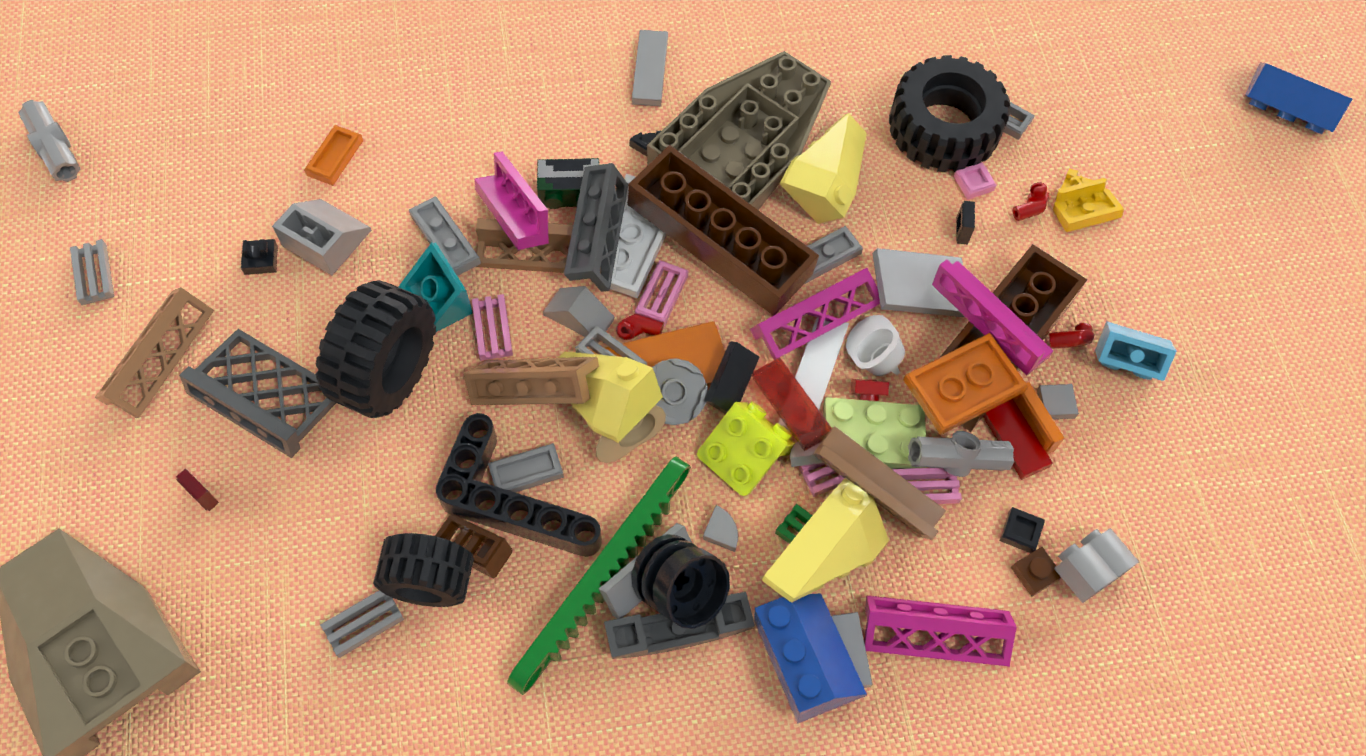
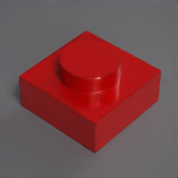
M852 379L851 392L859 393V400L879 401V395H889V382Z

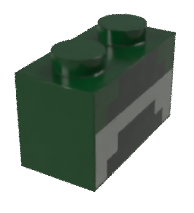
M599 158L537 159L538 198L546 208L550 209L577 207L584 168L600 165Z

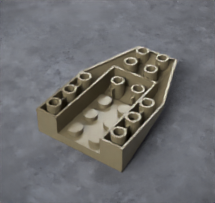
M785 51L772 56L705 89L647 145V166L664 149L671 145L759 210L781 182L791 161L796 156L802 154L830 88L831 81Z
M60 528L0 567V621L9 679L42 756L87 755L100 745L95 736L97 732L157 689L166 695H170L201 672L148 590Z

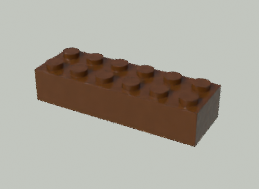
M671 145L664 149L628 184L627 205L773 316L779 312L813 275L819 258L816 252Z
M1032 244L994 290L993 294L1036 335L1044 340L1077 298L1088 279ZM969 321L940 357L984 336V334ZM1011 361V363L1014 365V367H1015V368L1017 369V371L1019 372L1020 369ZM986 412L961 424V426L972 432Z

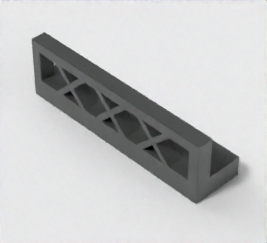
M613 163L584 168L564 275L569 281L591 279L601 292L610 291L628 190V183Z

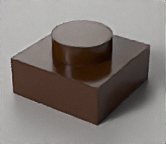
M1040 547L1011 566V569L1031 597L1061 579L1054 569L1056 564L1043 547Z

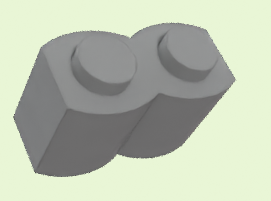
M1111 528L1102 534L1096 529L1080 541L1083 544L1081 548L1073 544L1058 556L1062 562L1054 569L1079 600L1084 603L1128 572L1139 561Z

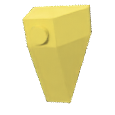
M850 113L843 115L825 131V134L819 140L812 142L803 154L796 156L791 161L780 182V185L817 224L844 218L856 195L867 133Z
M564 352L558 357L598 358L599 367L586 375L590 399L584 404L571 405L577 414L580 413L587 425L594 432L617 443L663 398L653 368L628 357Z
M844 478L766 572L762 581L792 603L821 589L825 583L837 577L841 579L860 566L864 568L872 564L889 542L875 499L859 486Z

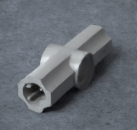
M34 100L23 103L18 113L29 132L27 137L36 153L44 160L55 181L65 182L77 178V173L81 169L70 150L72 146L59 124L54 121L45 103Z
M956 431L953 433L952 438H911L908 445V460L912 467L943 468L949 474L958 477L969 475L971 469L1010 470L1014 463V448L1009 441L979 440L975 435L965 431Z

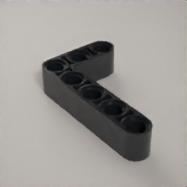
M476 413L467 417L436 485V494L445 512L579 556L588 557L597 553L601 548L602 536L600 525L595 518L481 482L496 447L497 436L489 416ZM477 431H487V434L483 437H473ZM466 460L475 461L469 468H460L461 463ZM451 491H462V494L457 499H446ZM486 500L495 502L493 507L488 510L479 509V505ZM523 510L528 512L527 516L522 520L511 519V516L516 511ZM554 520L561 523L557 530L547 531L544 529L545 524L549 521ZM582 531L594 533V537L590 541L583 542L576 538Z

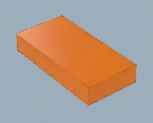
M334 125L305 167L306 176L334 186L362 144V135Z
M1027 382L1029 387L1026 392L1012 399L1047 454H1050L1058 448L1065 438L1030 382Z

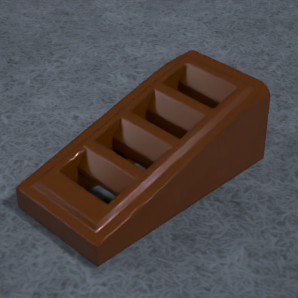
M450 514L435 536L451 540L457 529L460 528L462 530L454 542L463 547L469 536L472 535V538L465 546V549L469 550L474 556L472 568L493 579L496 578L513 552L506 539ZM484 542V545L477 553V555H474L479 546L481 545V543Z

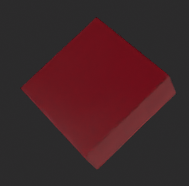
M186 468L176 476V480L206 511H210L219 503Z

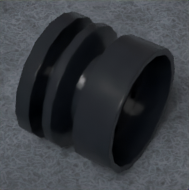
M667 534L652 540L636 558L632 571V587L637 597L681 628L695 629L711 621L725 604L730 589V575L725 563L713 554L698 548L695 544L681 536Z

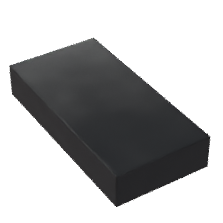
M730 341L704 401L726 414L735 402H741L760 357L740 343Z

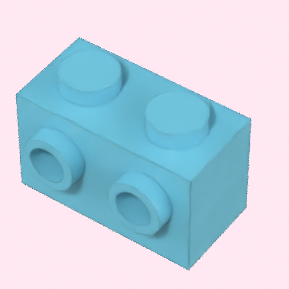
M1108 321L1105 323L1095 349L1098 361L1105 367L1114 370L1122 368L1132 371L1134 375L1147 380L1155 378L1161 381L1165 380L1177 352L1171 340Z

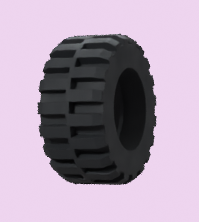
M943 55L941 59H937L935 56L926 59L924 64L919 62L912 66L909 71L904 73L900 83L897 85L889 115L890 133L892 138L896 140V145L900 151H906V157L911 161L915 162L917 160L921 162V167L927 169L930 167L938 168L937 172H947L948 169H953L956 172L957 170L965 169L966 166H974L981 163V161H986L992 156L993 151L996 150L1010 115L1009 96L1005 94L1006 89L1003 83L996 81V74L991 70L986 71L983 69L984 65L977 61L974 64L969 62L966 57L960 56L959 59L952 58V55ZM947 105L957 108L968 116L970 122H945L932 115L927 107Z
M377 280L358 286L357 291L350 292L345 297L346 301L343 304H339L334 312V318L328 322L325 328L327 332L324 339L320 341V354L316 357V367L318 369L316 380L324 396L369 418H379L391 414L393 409H398L403 404V400L410 396L413 392V387L416 383L418 384L422 377L421 373L424 367L428 364V356L434 345L433 336L436 334V326L434 325L436 321L435 314L427 300L390 283Z

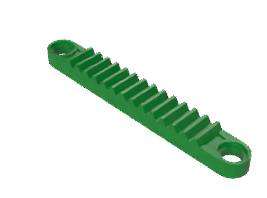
M677 456L670 460L512 670L507 680L509 686L524 695L535 684L551 661H561L562 658L559 650H569L570 643L568 638H578L577 626H586L588 624L586 614L595 615L596 613L595 602L603 603L605 601L599 588L629 564V558H636L638 556V547H645L646 536L654 535V525L660 526L662 524V514L668 515L670 513V500L690 472L691 466Z

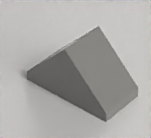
M586 286L559 288L543 311L544 316L584 337L596 325L607 331L614 321V315ZM597 337L594 339L595 342L599 343L600 340Z

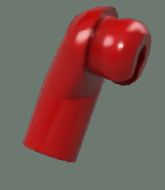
M1042 182L1032 184L1027 203L1013 207L1012 212L1016 221L1042 214L1045 211L1049 198L1046 184Z
M633 314L617 324L616 333L623 340L633 339L643 333L655 336L662 334L664 322L640 314Z
M1083 322L1075 326V331L1050 332V348H1070L1092 343L1095 337L1094 332H1092V325Z

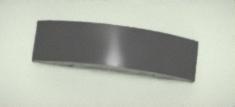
M746 591L728 595L725 604L717 616L706 625L695 629L681 628L661 613L641 617L640 614L604 621L612 659L646 656L688 648L736 635L755 627Z

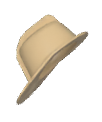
M655 405L619 443L601 436L596 446V457L599 461L603 463L615 462L639 445L656 436L666 421V414L662 407Z

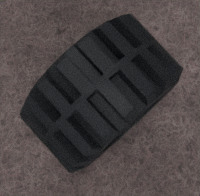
M417 533L388 536L383 541L373 585L385 595L411 604L429 607H450L462 604L466 598L474 556L461 545L436 536Z

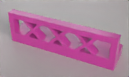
M503 151L495 152V175L475 178L476 192L517 250L549 244L548 209Z
M946 259L939 265L932 285L984 335L991 333L1006 356L1026 376L1051 356L1053 350L958 260L952 264Z
M865 268L757 324L750 331L755 340L760 338L764 340L771 356L775 360L879 305L878 287L868 268ZM863 284L866 285L873 301L867 304L853 300L856 288ZM849 292L847 298H845V297L842 296V295H844V294H846V293ZM832 300L846 304L843 316L839 319L826 314L829 302ZM822 306L821 312L815 311V309ZM851 306L858 308L850 312ZM806 314L819 318L816 330L812 333L799 329L802 316ZM795 320L793 327L787 325L788 323ZM824 320L831 322L823 327ZM779 328L792 332L788 346L780 350L770 334ZM797 334L804 336L803 338L795 341Z
M866 596L865 612L867 623L864 637L866 651L1010 667L1017 628L1010 611ZM875 625L891 627L897 634L887 642L873 640ZM917 630L928 631L933 639L922 646L914 645L908 637ZM954 634L964 635L969 640V643L960 649H950L944 641ZM990 638L1004 639L1001 654L986 653L980 645Z

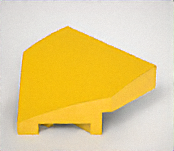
M1069 168L1066 178L1057 192L1053 211L1066 232L1122 218L1124 208L1112 192L1105 188L1106 178L1088 179L1082 177V175L1078 176V170Z

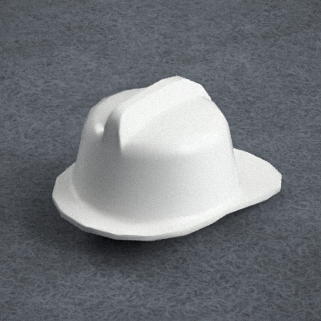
M883 315L869 316L858 322L849 333L846 341L847 352L856 366L862 370L866 369L875 376H883L890 372L896 375L900 374L898 365L905 356V348L900 339L899 332L892 323Z

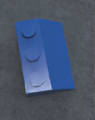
M1260 62L1245 96L1251 98L1250 105L1265 111L1268 105L1279 110L1277 116L1293 123L1296 118L1308 122L1305 128L1319 134H1323L1325 129L1334 132L1353 100L1350 97Z
M821 593L808 594L792 603L786 598L781 597L755 607V625L797 724L867 696Z

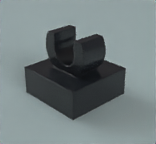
M275 239L242 241L241 270L244 275L277 273L278 245Z

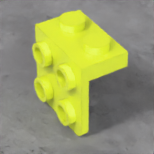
M752 401L750 403L735 402L697 451L698 458L741 496L749 495L780 456L790 455L791 449L795 444L790 439L792 436L791 432L779 423L773 425L765 418L766 411Z

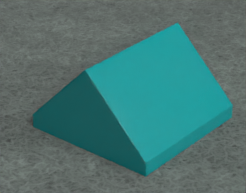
M431 242L398 287L423 297V299L428 301L435 314L436 321L434 325L436 326V332L473 314L467 290L437 243Z

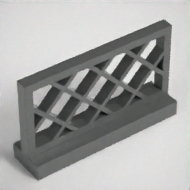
M237 329L196 369L188 366L179 375L186 394L290 458H293L301 449L299 442L336 404L328 398L323 402L309 404L308 393L321 391L316 380V374L240 329ZM240 342L250 347V354L231 356V350ZM271 359L276 362V369L257 372L256 361ZM251 362V373L232 374V365ZM227 366V376L212 378L207 375L213 367ZM297 375L302 378L303 385L283 387L282 377ZM277 378L278 388L258 390V380ZM253 381L254 392L238 394L234 391L233 384ZM304 393L305 404L285 407L284 396ZM279 397L280 408L264 410L260 407L259 400ZM306 413V420L297 429L286 423L287 415Z

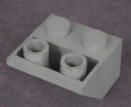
M322 199L293 203L272 226L282 247L331 276L372 231L368 225Z

